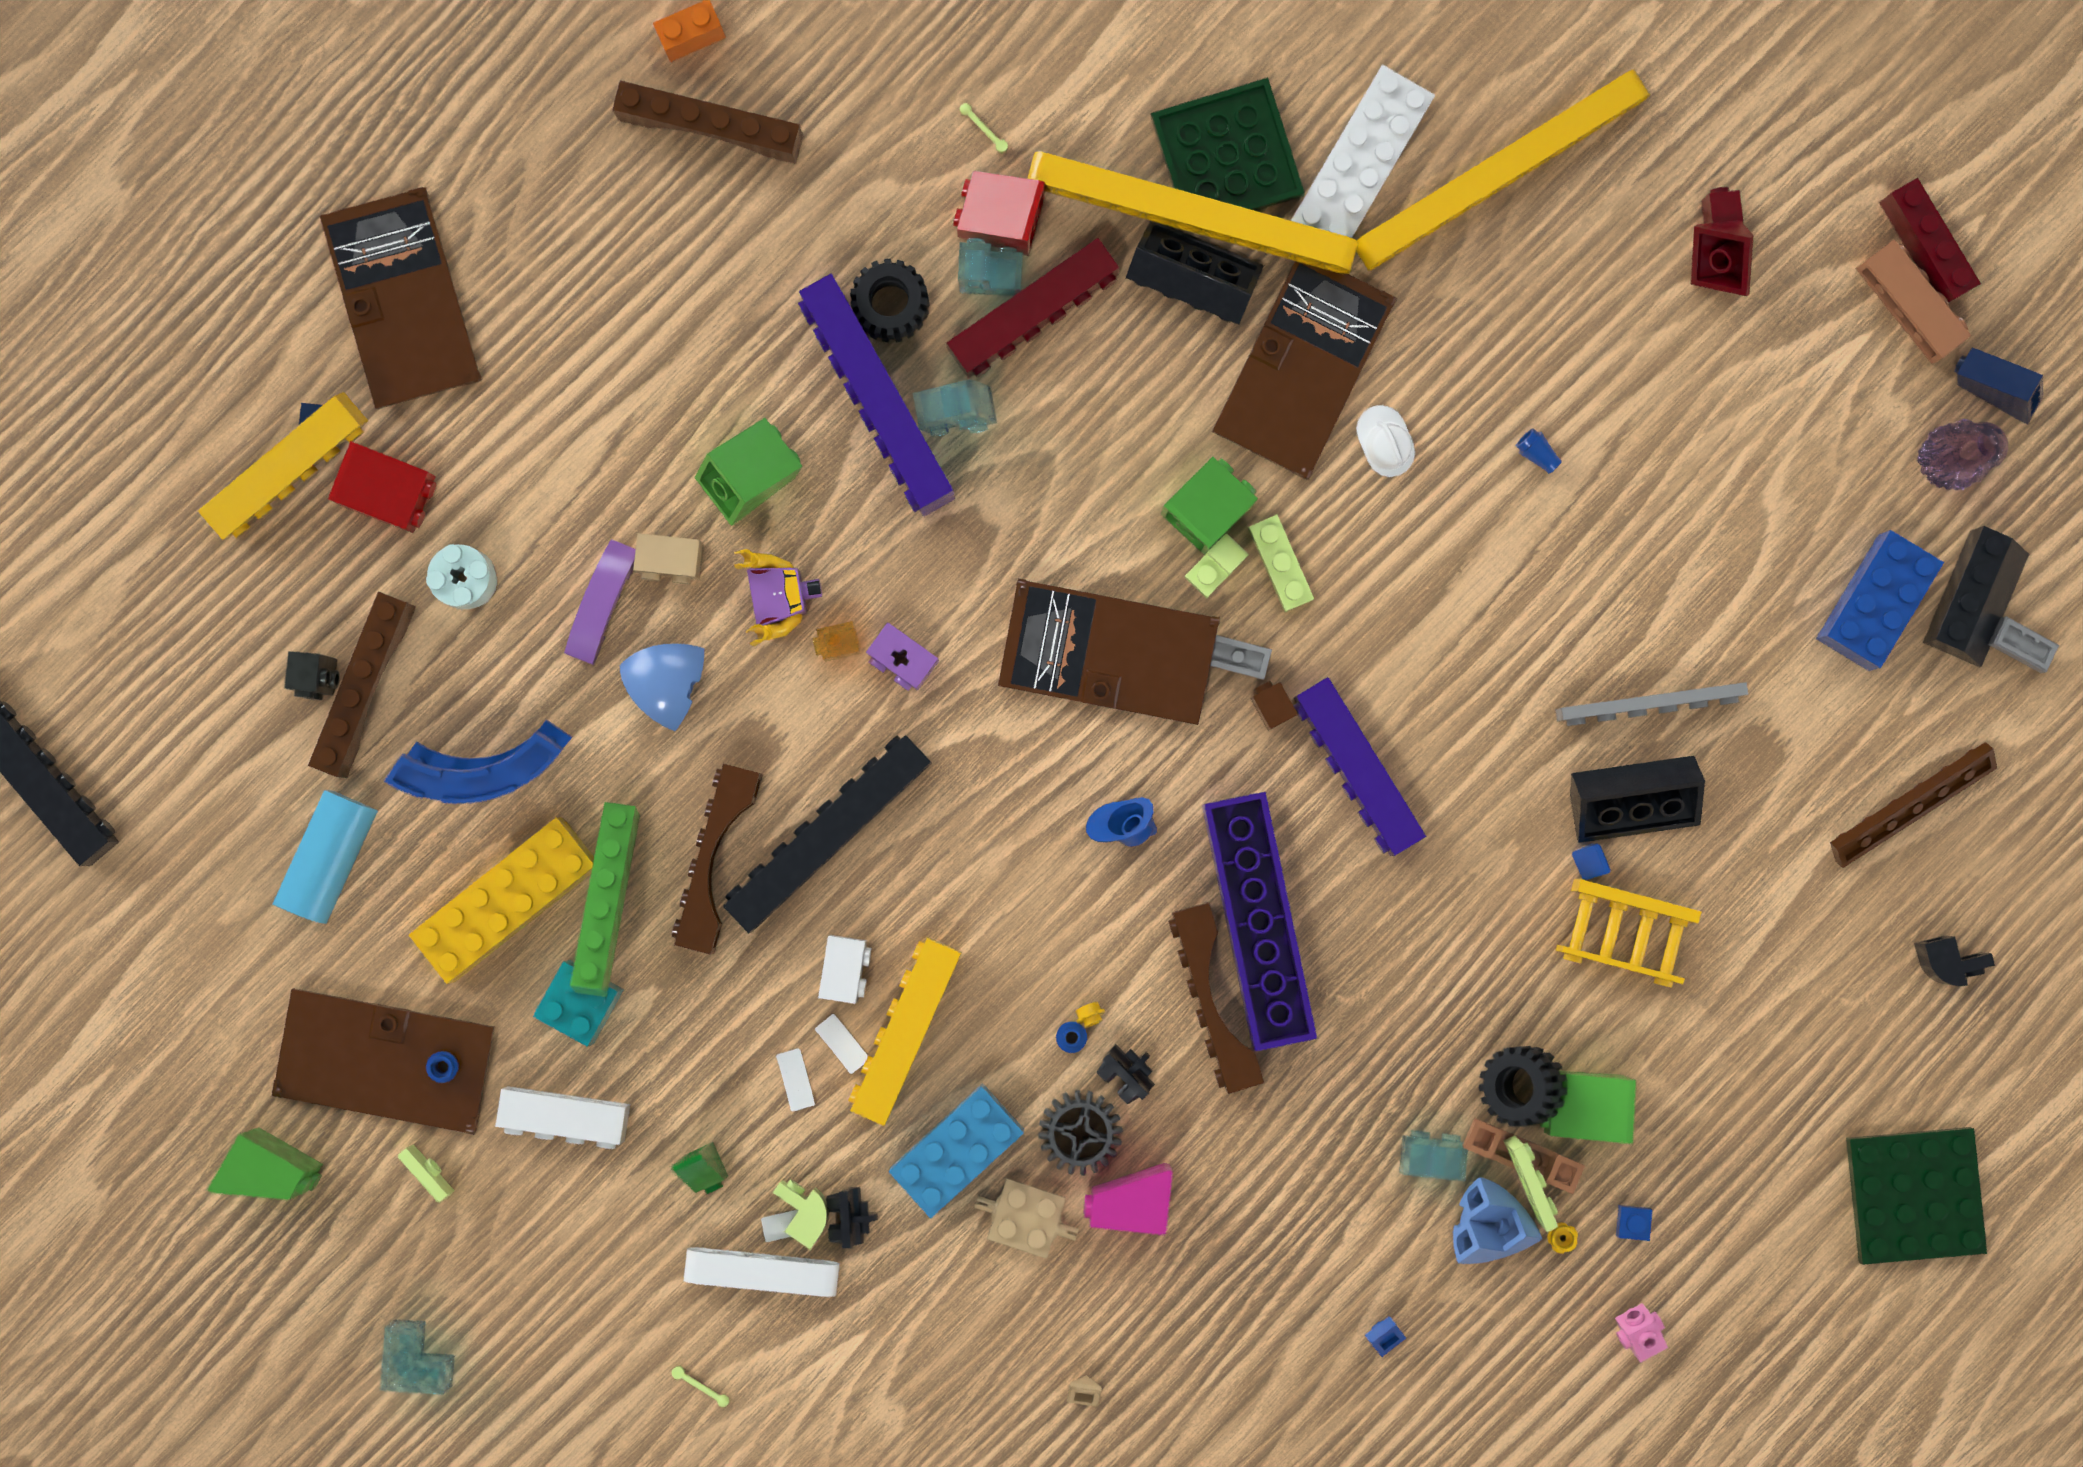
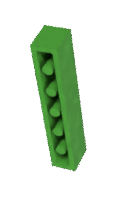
M604 802L570 984L575 993L607 997L640 819L636 806Z

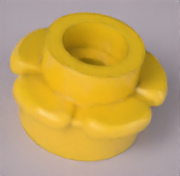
M1099 1002L1082 1006L1075 1011L1078 1017L1076 1022L1078 1024L1084 1023L1085 1028L1099 1024L1103 1021L1101 1016L1105 1013V1009H1101Z
M1564 1222L1557 1223L1558 1227L1547 1234L1548 1243L1552 1245L1551 1247L1555 1252L1560 1254L1573 1251L1577 1246V1230L1571 1225L1567 1226ZM1561 1235H1565L1564 1241L1560 1240Z

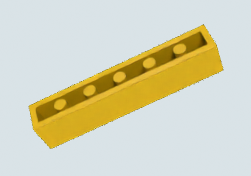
M345 392L334 395L198 510L199 514L222 540L232 535L237 539L251 528L248 524L251 519L256 516L259 520L273 509L270 504L275 499L279 498L282 501L296 490L293 484L300 478L305 482L319 471L316 468L318 463L323 459L328 463L341 452L338 447L347 440L350 443V441L353 442L364 433L361 427L369 422L368 419Z
M927 937L925 943L918 942L912 958L917 960L912 971L906 969L899 987L904 988L899 1000L893 998L886 1015L891 1017L887 1029L880 1027L873 1043L879 1046L875 1056L868 1055L861 1070V1073L866 1074L861 1086L855 1084L848 1099L849 1102L853 1103L851 1112L885 1126L961 956V951Z

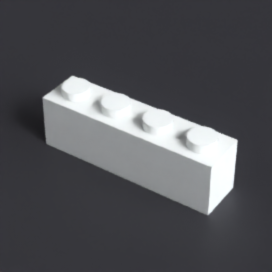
M507 1086L501 1089L495 1127L504 1128V1133L511 1135H523V1131L535 1132V1138L553 1140L555 1135L566 1137L565 1142L572 1144H584L585 1140L596 1141L597 1147L615 1149L616 1145L625 1142L630 1104Z

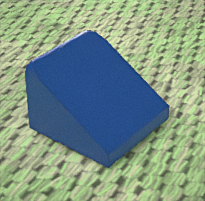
M1589 844L1572 852V857L1583 880L1610 873V866L1600 844Z

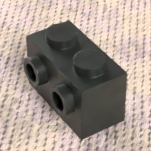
M288 651L284 689L295 691L294 697L312 700H323V695H334V689L338 688L340 679L339 671L336 670L337 659L322 654Z

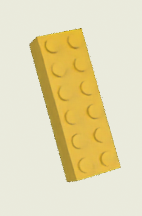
M556 817L408 934V936L445 983H454L591 875L594 856L566 820L562 817Z

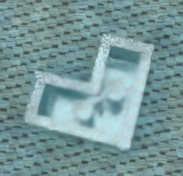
M979 238L967 239V243L960 242L958 267L960 293L1016 295L1021 291L1023 254L1017 252V249L1002 247L998 251H992L991 244L985 243V240Z
M972 379L913 393L919 430L928 432L931 436L948 434L949 428L958 426L961 430L968 429L970 433H977L988 430L987 425L997 423L991 387Z
M395 1319L385 1326L380 1391L444 1395L452 1387L455 1355L424 1353L426 1321Z

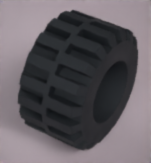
M884 259L882 264L874 261L871 263V268L867 269L864 267L861 270V276H856L853 281L854 288L850 292L852 310L864 332H868L871 338L875 340L881 338L882 342L889 343L890 339H895L896 343L901 342L902 337L905 336L909 339L914 336L916 329L920 330L922 328L923 320L927 319L929 298L924 280L920 274L916 273L914 267L911 265L905 266L904 261L897 259L896 263H892L891 259ZM887 286L899 287L908 296V303L905 309L894 316L880 315L872 307L874 295L880 289Z
M1509 1047L1503 1049L1504 1051H1497L1492 1055L1494 1059L1486 1061L1484 1066L1487 1068V1071H1481L1479 1077L1484 1079L1483 1084H1479V1091H1484L1485 1095L1481 1100L1483 1105L1489 1104L1488 1113L1491 1116L1498 1115L1497 1121L1500 1123H1508V1126L1512 1127L1542 1124L1547 1122L1548 1118H1553L1558 1114L1555 1108L1563 1107L1565 1101L1561 1099V1096L1567 1095V1088H1563L1562 1082L1567 1081L1566 1074L1560 1075L1559 1070L1563 1067L1560 1062H1552L1554 1056L1551 1053H1543L1544 1049L1539 1047ZM1520 1068L1530 1075L1533 1082V1095L1527 1104L1522 1103L1516 1097L1513 1090V1079Z

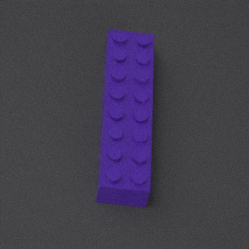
M832 273L800 290L799 293L802 301L798 302V305L801 308V312L809 326L814 323L817 328L813 329V332L824 353L828 350L831 351L832 355L828 356L838 378L841 379L845 376L847 382L843 383L845 390L854 406L860 403L862 409L858 412L869 432L875 430L877 436L874 437L875 444L884 459L891 458L893 463L889 464V467L898 485L900 486L905 483L908 490L904 494L913 512L915 513L920 510L923 517L955 500L954 490Z
M1266 791L1203 804L1202 809L1252 1049L1260 1051L1317 1039Z

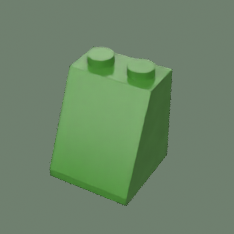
M763 418L707 453L694 478L729 524L733 526L794 480L803 466L797 453L789 449L784 443L779 430L774 425H771L766 418Z
M1212 457L1167 501L1161 511V515L1204 556L1258 500L1254 495L1257 492L1255 488L1243 479L1240 482L1232 475L1234 469L1222 458L1217 461Z
M1559 1071L1560 1075L1566 1074L1567 1081H1563L1562 1084L1563 1088H1567V1095L1561 1096V1099L1565 1101L1563 1107L1555 1108L1558 1114L1553 1118H1548L1547 1122L1540 1124V1127L1544 1128V1133L1556 1137L1633 1144L1636 1080L1620 1074Z
M258 1127L238 1135L207 1190L217 1194L290 1200L296 1196L303 1195L308 1190L312 1191L317 1186L322 1176L318 1172L323 1164Z

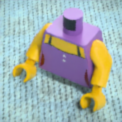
M748 549L734 552V554H741L744 557V564H735L734 567L736 569L751 567L747 569L756 624L747 629L746 633L753 631L757 634L758 639L750 642V645L756 646L764 640L787 636L801 623L802 616L807 614L805 600L822 597L820 580L814 579L802 582L798 568H794L791 562L772 554L752 553Z

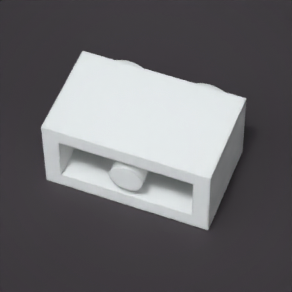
M835 935L828 936L818 998L853 1004L858 1002V997L864 998L867 979H862L861 977L863 966L869 967L872 948L866 947L867 940Z

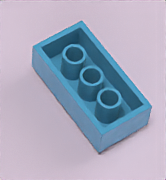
M982 1083L893 1164L888 1172L931 1219L1023 1135L1024 1128Z

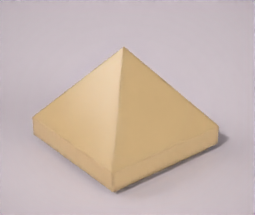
M1087 1375L1070 1383L1067 1402L1096 1407L1099 1403L1102 1387Z

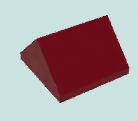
M1741 220L1697 224L1694 226L1691 285L1746 297L1750 294L1754 235Z

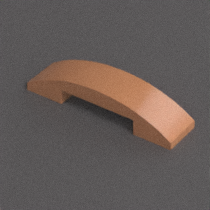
M1474 1118L1462 1147L1515 1169L1503 1141L1514 1136V1134ZM1515 1135L1523 1144L1527 1142L1535 1156V1160L1531 1161L1535 1171L1539 1170L1545 1182L1574 1194L1585 1165Z

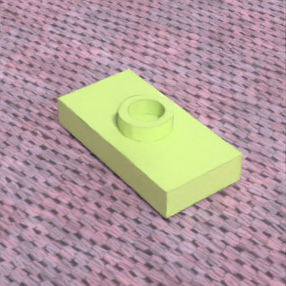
M414 1144L405 1148L398 1155L401 1162L437 1202L443 1201L454 1192V1189L440 1175L442 1170L439 1165L430 1158L427 1160Z

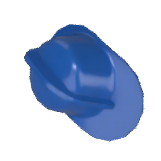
M1140 797L1103 805L1096 809L1088 818L1086 833L1096 842L1118 841L1128 847L1138 846L1157 833V826L1152 817L1154 813L1153 804L1149 799Z

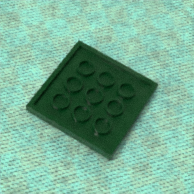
M1268 77L1151 113L1150 117L1173 188L1254 211L1304 196L1305 192Z
M1963 1127L1846 1138L1858 1260L1860 1264L1867 1265L1987 1254L1974 1128Z

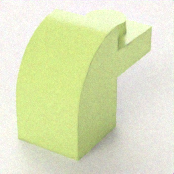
M1226 533L1184 578L1207 599L1239 567L1249 554Z
M791 1179L788 1183L782 1180L773 1193L798 1210L784 1232L808 1249H811L828 1222L829 1212L826 1199L816 1187L807 1197L803 1194L805 1189Z

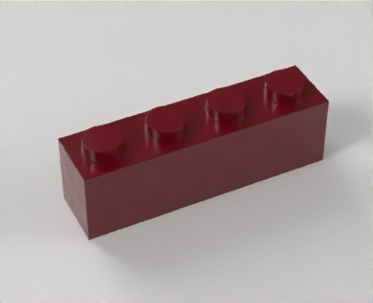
M1918 178L1893 191L1879 202L1916 266L1926 272L1929 277V283L1936 292H1940L1946 297L1948 303L1981 284Z

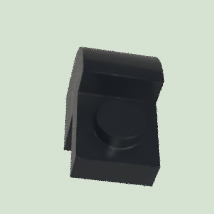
M1940 936L1914 943L1922 970L1929 978L1941 984L1967 986L1966 977L1985 974L1984 968L1995 966L1992 953L1979 952L1961 957L1955 936Z

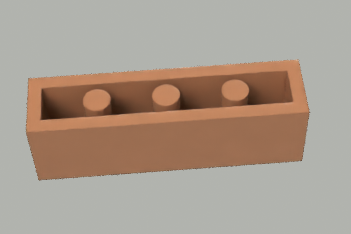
M1895 239L1855 268L1931 364L1944 358L1972 336L1968 332L1966 322L1952 312L1948 307L1949 303L1942 293L1936 292L1929 283V277L1926 272L1916 267L1910 259V254L1906 247L1897 243Z

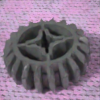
M1075 1090L1076 1100L1071 1101L1067 1092L1063 1093L1065 1103L1061 1105L1057 1099H1053L1052 1104L1057 1110L1054 1112L1049 1108H1045L1044 1114L1051 1119L1050 1121L1043 1119L1039 1122L1040 1126L1048 1128V1131L1038 1133L1039 1139L1049 1140L1041 1145L1042 1151H1047L1051 1148L1053 1150L1047 1156V1160L1051 1162L1059 1157L1057 1169L1061 1170L1065 1163H1068V1174L1071 1175L1075 1171V1166H1080L1082 1176L1086 1175L1085 1166L1090 1164L1094 1173L1098 1172L1096 1162L1099 1160L1107 1167L1109 1161L1104 1155L1107 1153L1112 1157H1116L1117 1152L1110 1146L1111 1144L1120 1146L1122 1143L1121 1139L1113 1137V1134L1123 1132L1121 1126H1112L1113 1123L1120 1120L1119 1114L1109 1117L1108 1114L1114 1109V1106L1110 1103L1102 1108L1101 1105L1104 1102L1102 1095L1097 1098L1096 1102H1092V1091L1087 1092L1086 1100L1081 1099L1080 1090ZM1082 1107L1079 1117L1075 1122H1057L1066 1111ZM1091 1110L1098 1113L1104 1120L1107 1129L1106 1134L1093 1129L1089 1125ZM1085 1117V1131L1090 1133V1135L1086 1138L1083 1136V1140H1079L1078 1147H1076V1134L1071 1132L1074 1127L1078 1129L1077 1125H1081ZM1054 1131L1060 1132L1072 1140L1070 1155L1058 1146L1054 1137ZM1090 1142L1103 1143L1101 1148L1094 1154L1087 1157H1079L1085 1144Z

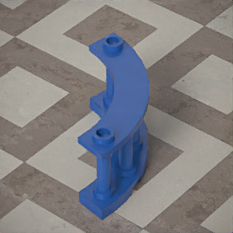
M546 720L530 738L520 745L497 755L480 758L450 756L416 742L407 755L403 753L384 782L412 796L442 801V803L466 804L491 800L509 794L539 776L555 760L572 736Z

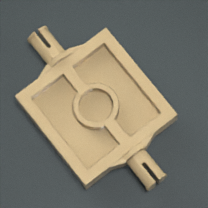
M1007 1178L1002 1193L996 1201L978 1195L976 1201L988 1206L975 1203L974 1208L992 1213V1224L987 1237L988 1240L1046 1259L1051 1244L1057 1235L1075 1241L1077 1236L1065 1231L1078 1234L1079 1228L1061 1223V1212L1066 1200L1065 1197Z

